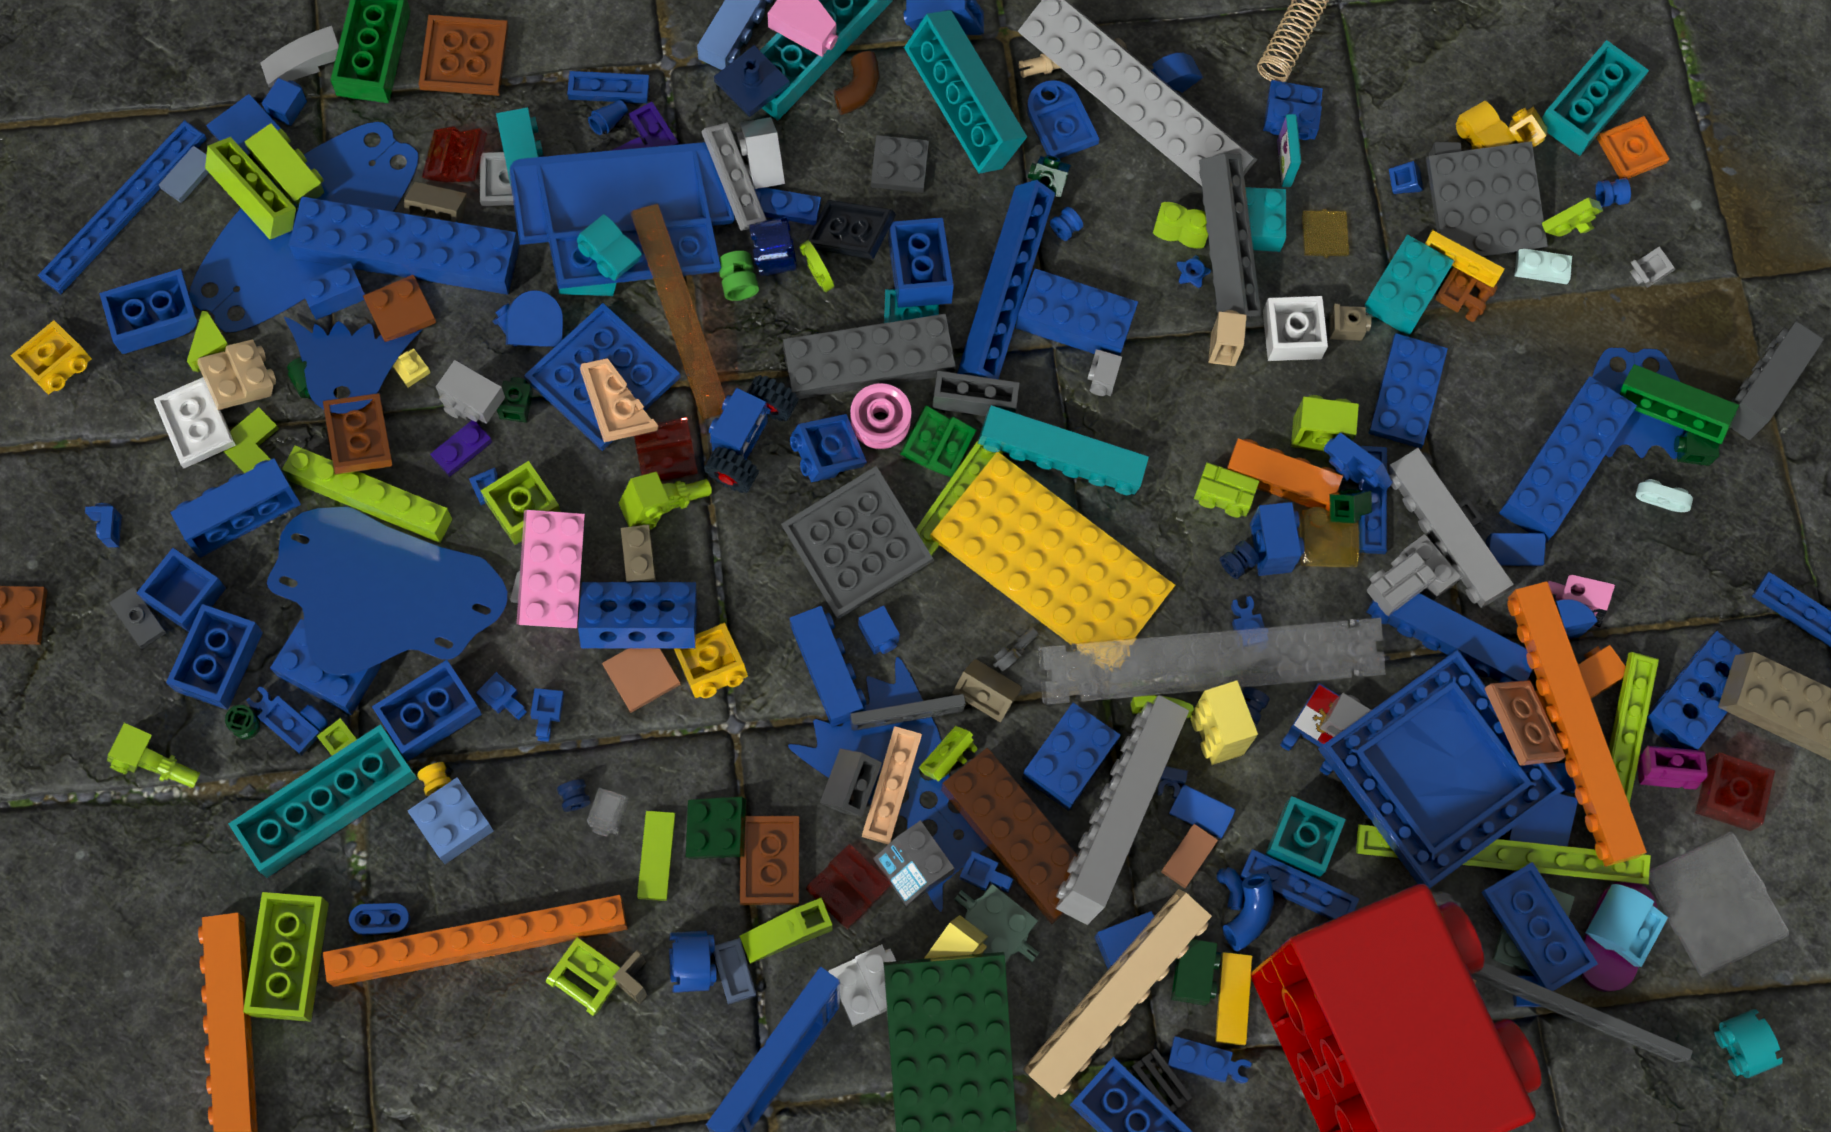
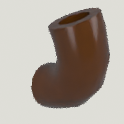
M864 51L855 55L850 61L854 74L849 84L834 89V99L840 115L848 114L864 106L874 95L880 78L878 61L874 52Z

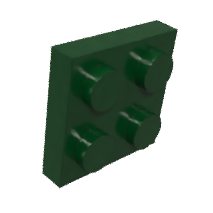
M743 797L688 800L685 857L688 859L744 857L746 799Z

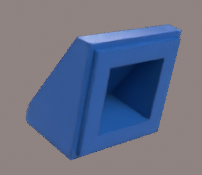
M1414 161L1389 169L1394 194L1413 193L1424 190L1420 168Z

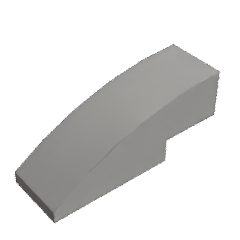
M332 26L305 35L285 45L263 60L261 66L268 87H272L278 78L287 82L289 80L292 81L320 72L318 66L334 62L339 44Z

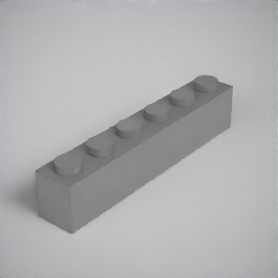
M1419 448L1390 464L1388 474L1393 482L1391 486L1395 490L1399 489L1404 497L1402 500L1406 508L1410 512L1414 511L1419 518L1418 524L1421 530L1426 535L1430 534L1435 541L1434 546L1446 557L1451 566L1461 576L1459 580H1462L1467 589L1465 591L1471 602L1474 604L1478 603L1480 608H1483L1508 593L1514 584Z

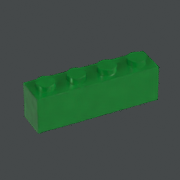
M1635 364L1620 391L1621 396L1637 405L1634 409L1635 411L1719 444L1723 443L1739 408V405Z

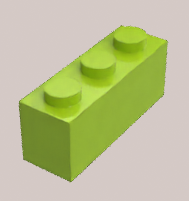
M270 123L244 141L249 153L297 210L301 197L317 199L324 194L321 184L324 182L323 178L315 168L310 170L305 164L307 159L298 148L296 150L292 149L288 144L291 141L282 129L277 131Z

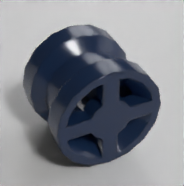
M573 780L557 787L558 794L563 798V811H575L591 803L590 797L585 794V780Z

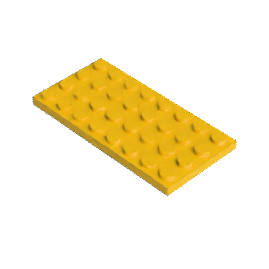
M996 452L930 534L932 540L938 542L941 547L1107 673L1175 587V584L999 452Z

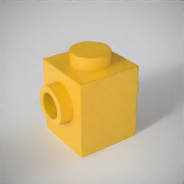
M1534 106L1529 110L1523 108L1512 116L1513 119L1510 121L1509 130L1518 143L1532 141V146L1535 147L1545 140L1548 128Z

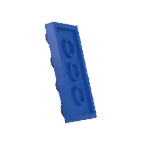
M1395 333L1370 424L1369 434L1422 448L1448 348Z
M1533 862L1481 892L1541 987L1554 991L1598 965Z

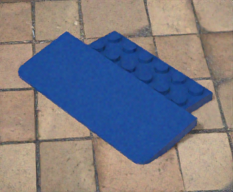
M706 142L523 158L515 160L510 166L509 176L519 243L524 245L549 242L558 289L719 272L721 269L712 226L733 224L734 213ZM603 214L617 225L622 234L629 238L642 254L639 261L616 281L609 277H604L599 272L596 261L591 257L584 256L580 252L577 243L579 234Z

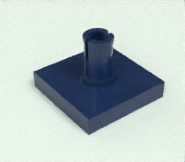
M755 45L714 76V82L749 117L790 86V81Z

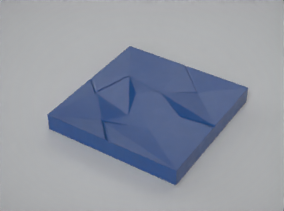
M1459 650L1443 659L1318 749L1417 884L1427 885L1429 889L1564 791V788L1545 763L1519 765L1484 689L1486 686Z
M820 966L767 1039L764 1047L759 1050L706 1123L710 1132H750L840 1008L839 979Z

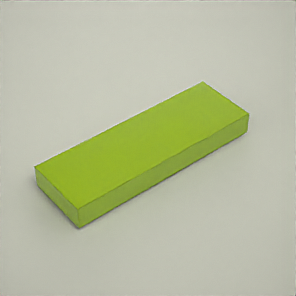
M646 811L638 899L667 901L675 813Z

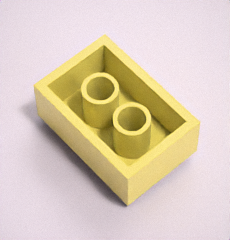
M1236 680L1203 692L1194 708L1191 723L1196 732L1199 731L1202 737L1201 749L1204 757L1209 758L1211 764L1214 765L1244 755L1258 733L1238 681Z

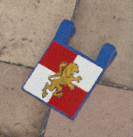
M1318 683L1280 746L1287 751L1291 750L1300 735L1318 747L1332 739V735L1319 728L1333 702L1339 695ZM1326 760L1319 769L1327 776L1333 771Z

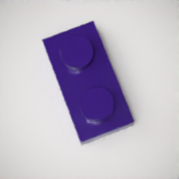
M653 102L629 113L633 125L644 142L649 144L650 147L679 145Z
M471 420L430 455L450 477L490 445L492 440L475 421Z

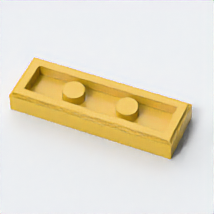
M1433 230L1425 243L1427 246L1454 260L1453 267L1491 287L1495 286L1505 269Z
M1224 952L1221 954L1215 1042L1246 1045L1252 965L1251 955Z

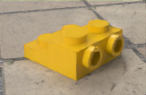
M54 320L10 355L48 395L53 391L61 390L65 386L67 379L75 373L83 372L87 368V363L92 360L81 345Z
M725 623L696 634V648H673L695 699L698 697L710 698L716 694L717 689L727 685L729 687L739 686L743 679L748 677L745 665Z

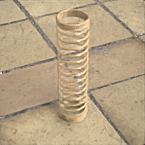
M1297 0L1291 1V5H1289L1287 12L1284 14V18H1282L1280 25L1277 27V31L1273 34V38L1266 47L1263 57H1261L1257 64V70L1260 75L1269 81H1287L1292 72L1291 67H1294L1295 61L1299 59L1302 48L1305 47L1306 41L1309 40V35L1313 32L1312 28L1316 27V22L1319 21L1320 15H1322L1323 9L1326 8V3L1329 0H1310L1320 8L1311 6L1304 0H1301L1303 3H1298ZM1297 5L1300 10H1294L1293 6ZM1300 5L1310 8L1316 14L1307 12ZM1290 12H1294L1297 15V17L1291 16ZM1297 12L1309 16L1312 20L1301 17ZM1290 18L1294 23H1287L1286 19ZM1293 18L1303 21L1309 27L1300 25ZM1283 25H1287L1291 30L1284 29ZM1290 25L1302 29L1305 33L1296 31ZM1283 31L1287 36H1281L1279 32ZM1287 32H1291V33L1296 34V35L1299 36L1302 40H1299V39H1296V38L1292 37V36L1289 35ZM1276 38H1280L1284 43L1277 42ZM1283 38H1286V39H1289V40L1293 41V42L1296 43L1298 46H1294V45H1292V44H1289V43L1286 42ZM1276 44L1280 49H1274L1272 45ZM1280 45L1292 49L1295 53L1285 50ZM1294 48H1300V51L1297 53ZM1269 51H1273L1277 56L1270 55ZM1276 51L1286 54L1291 59H1287L1281 56ZM1287 61H1292L1293 64L1290 66ZM1262 63H1265L1274 72L1284 74L1285 77L1270 74L1263 68ZM1268 63L1279 67L1283 72L1274 69Z

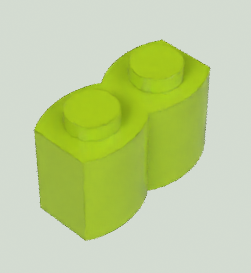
M1163 202L1160 206L1153 234L1166 241H1179L1190 248H1204L1208 237L1206 213L1197 209L1187 210L1177 203Z

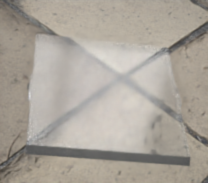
M1732 832L1649 871V884L1666 913L1670 926L1674 933H1677L1701 977L1711 974L1789 936V930L1766 891L1767 888L1759 874L1757 875L1739 841Z

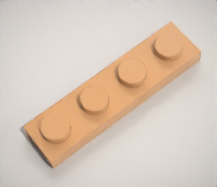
M894 726L862 837L884 844L891 842L922 734Z

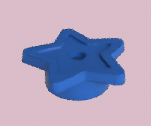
M1197 255L1186 262H1177V267L1182 273L1179 278L1180 284L1191 282L1194 286L1200 288L1202 286V278L1211 272V269L1204 267Z

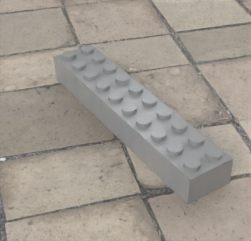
M1042 0L1018 30L1029 42L1201 186L1202 181L1199 174L1200 159L1223 153L1241 154L1244 175L1257 161V158L1069 1Z

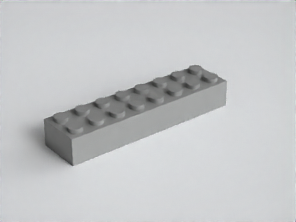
M1158 695L1152 703L1147 701L1141 713L1138 712L1131 725V728L1134 730L1131 736H1127L1120 750L1124 753L1120 760L1117 759L1110 772L1113 778L1110 784L1107 783L1099 797L1103 801L1099 808H1095L1090 817L1089 823L1092 826L1088 832L1086 831L1078 844L1081 850L1077 857L1074 856L1067 869L1070 875L1067 881L1062 882L1056 894V897L1060 899L1056 907L1057 910L1088 925L1105 908L1189 710Z

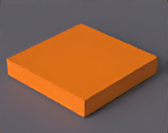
M1645 116L1602 132L1597 136L1599 144L1619 178L1629 179L1664 165L1669 161L1667 153Z

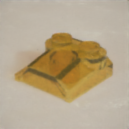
M1322 507L1301 510L1300 537L1304 541V554L1301 556V566L1357 567L1359 557L1358 520L1357 523L1330 522V511Z

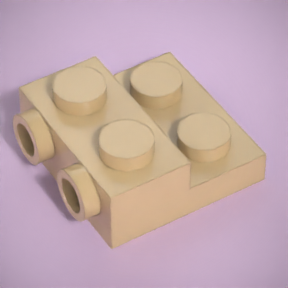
M253 339L228 345L225 352L198 358L197 364L217 410L271 397L273 385L276 384V378L272 369L266 370L263 363L266 361L265 352L262 346L256 347Z

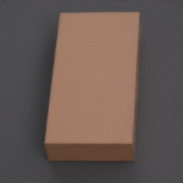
M1193 824L1161 872L1183 888H1186L1218 840Z

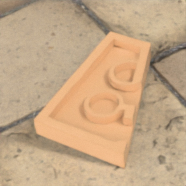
M608 358L581 364L580 371L604 442L658 430L657 423L654 419H650L644 411L642 403L639 399H635L626 387L627 383Z

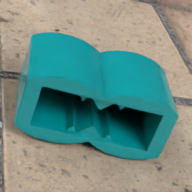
M604 214L583 230L577 239L580 252L584 256L595 260L599 272L604 277H609L613 281H616L633 267L642 255L636 245L623 235L617 225Z

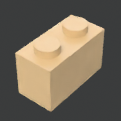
M1233 310L1218 313L1211 332L1208 363L1236 366L1244 346L1246 315L1239 314Z

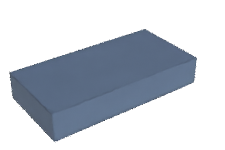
M193 146L160 182V189L182 203L209 173L205 169L206 154Z
M740 938L715 945L713 953L728 1005L756 997Z

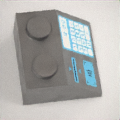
M921 820L897 836L873 858L906 907L954 874L953 865Z

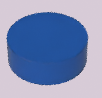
M307 705L300 711V715L319 732H322L328 726L326 718L313 706Z

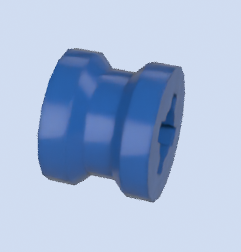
M1065 207L1059 217L1055 216L1050 220L1052 230L1064 241H1068L1074 231H1079L1084 227L1080 216L1070 207Z

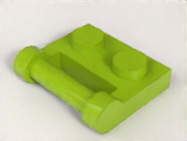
M577 937L549 974L546 983L551 987L557 986L587 1008L586 1012L595 1016L616 987L617 983L613 976L620 967ZM568 968L599 990L597 995L593 998L563 976L566 969Z

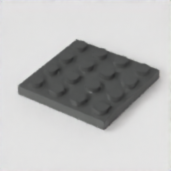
M1532 141L1426 157L1437 233L1482 257L1518 252L1519 249L1535 250L1548 247L1546 232L1542 226L1544 219Z
M877 466L781 524L837 619H840L934 561Z

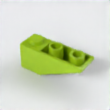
M819 898L794 908L740 935V939L751 964L831 932L833 928L823 900Z

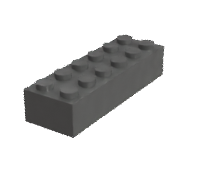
M946 314L783 339V351L789 386L792 390L791 392L795 393L799 399L861 390L873 384L892 385L936 378L937 371L954 373L955 370Z

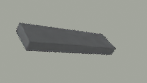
M964 694L850 714L851 729L857 731L963 712L966 704Z

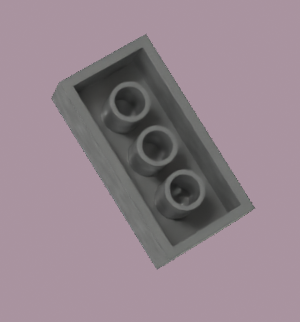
M1797 321L1789 329L1783 327L1776 338L1774 337L1764 350L1766 352L1764 356L1760 357L1755 363L1749 378L1747 377L1737 390L1739 393L1735 398H1732L1731 402L1738 404L1739 408L1730 428L1751 440L1771 420L1824 339Z

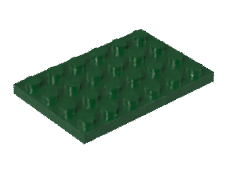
M1004 952L883 962L896 1132L1017 1131Z

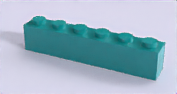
M992 405L986 414L977 443L983 445V448L990 452L1002 451L1010 454V457L1015 460L1036 462L1038 467L1049 470L1054 468L1063 471L1062 473L1065 476L1071 478H1078L1079 476L1088 479L1089 483L1095 486L1103 487L1106 485L1113 487L1116 492L1123 495H1135L1139 490L1149 459L1148 456Z

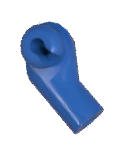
M1232 868L1220 869L1217 872V881L1221 884H1226L1230 890L1227 908L1242 910L1244 898L1242 879L1236 870Z

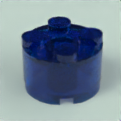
M787 217L755 222V224L749 225L752 241L754 240L755 249H753L756 265H758L760 276L797 271L793 239L789 233L791 229Z

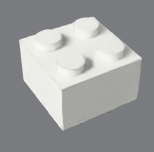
M1322 296L1268 298L1263 309L1268 361L1322 359L1328 347Z

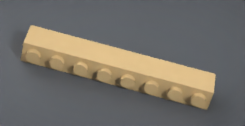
M1178 889L1025 1065L1023 1070L1054 1098L1058 1094H1064L1071 1086V1079L1074 1075L1088 1067L1093 1053L1098 1048L1102 1049L1111 1039L1110 1034L1117 1026H1122L1126 1023L1131 1015V1009L1137 1003H1142L1149 996L1150 987L1156 980L1160 981L1168 974L1170 970L1169 965L1175 958L1179 959L1189 949L1188 943L1194 936L1201 935L1209 925L1207 921L1212 916L1186 892Z

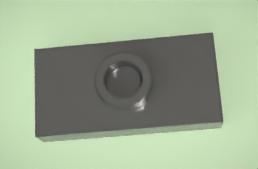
M134 586L109 602L141 649L166 634L148 605L139 597Z

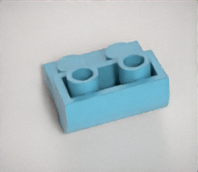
M1612 884L1586 934L1605 949L1617 952L1633 966L1642 967L1668 917L1653 906L1654 901L1644 894L1623 885Z

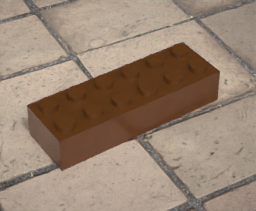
M987 747L942 783L941 791L1052 925L1065 914L1056 909L1060 900L1056 897V894L1062 882L1067 881L1070 875L1067 869L1074 856L1077 857V854Z

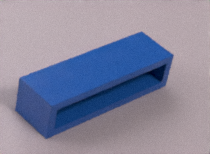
M822 606L790 617V627L831 727L850 721V714L863 712V706L867 703L861 688L856 690L852 681L856 679L852 665L850 663L845 664L842 655L845 654V649L841 639L834 638L832 629H835V625L830 613L824 614Z

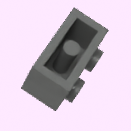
M840 749L820 803L840 813L862 817L882 763L864 753Z

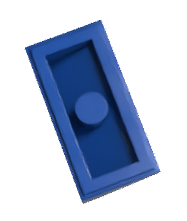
M1491 533L1486 539V546L1500 566L1544 565L1546 543L1544 533Z
M1183 785L1169 814L1191 825L1195 824L1207 833L1222 839L1236 810L1187 785Z

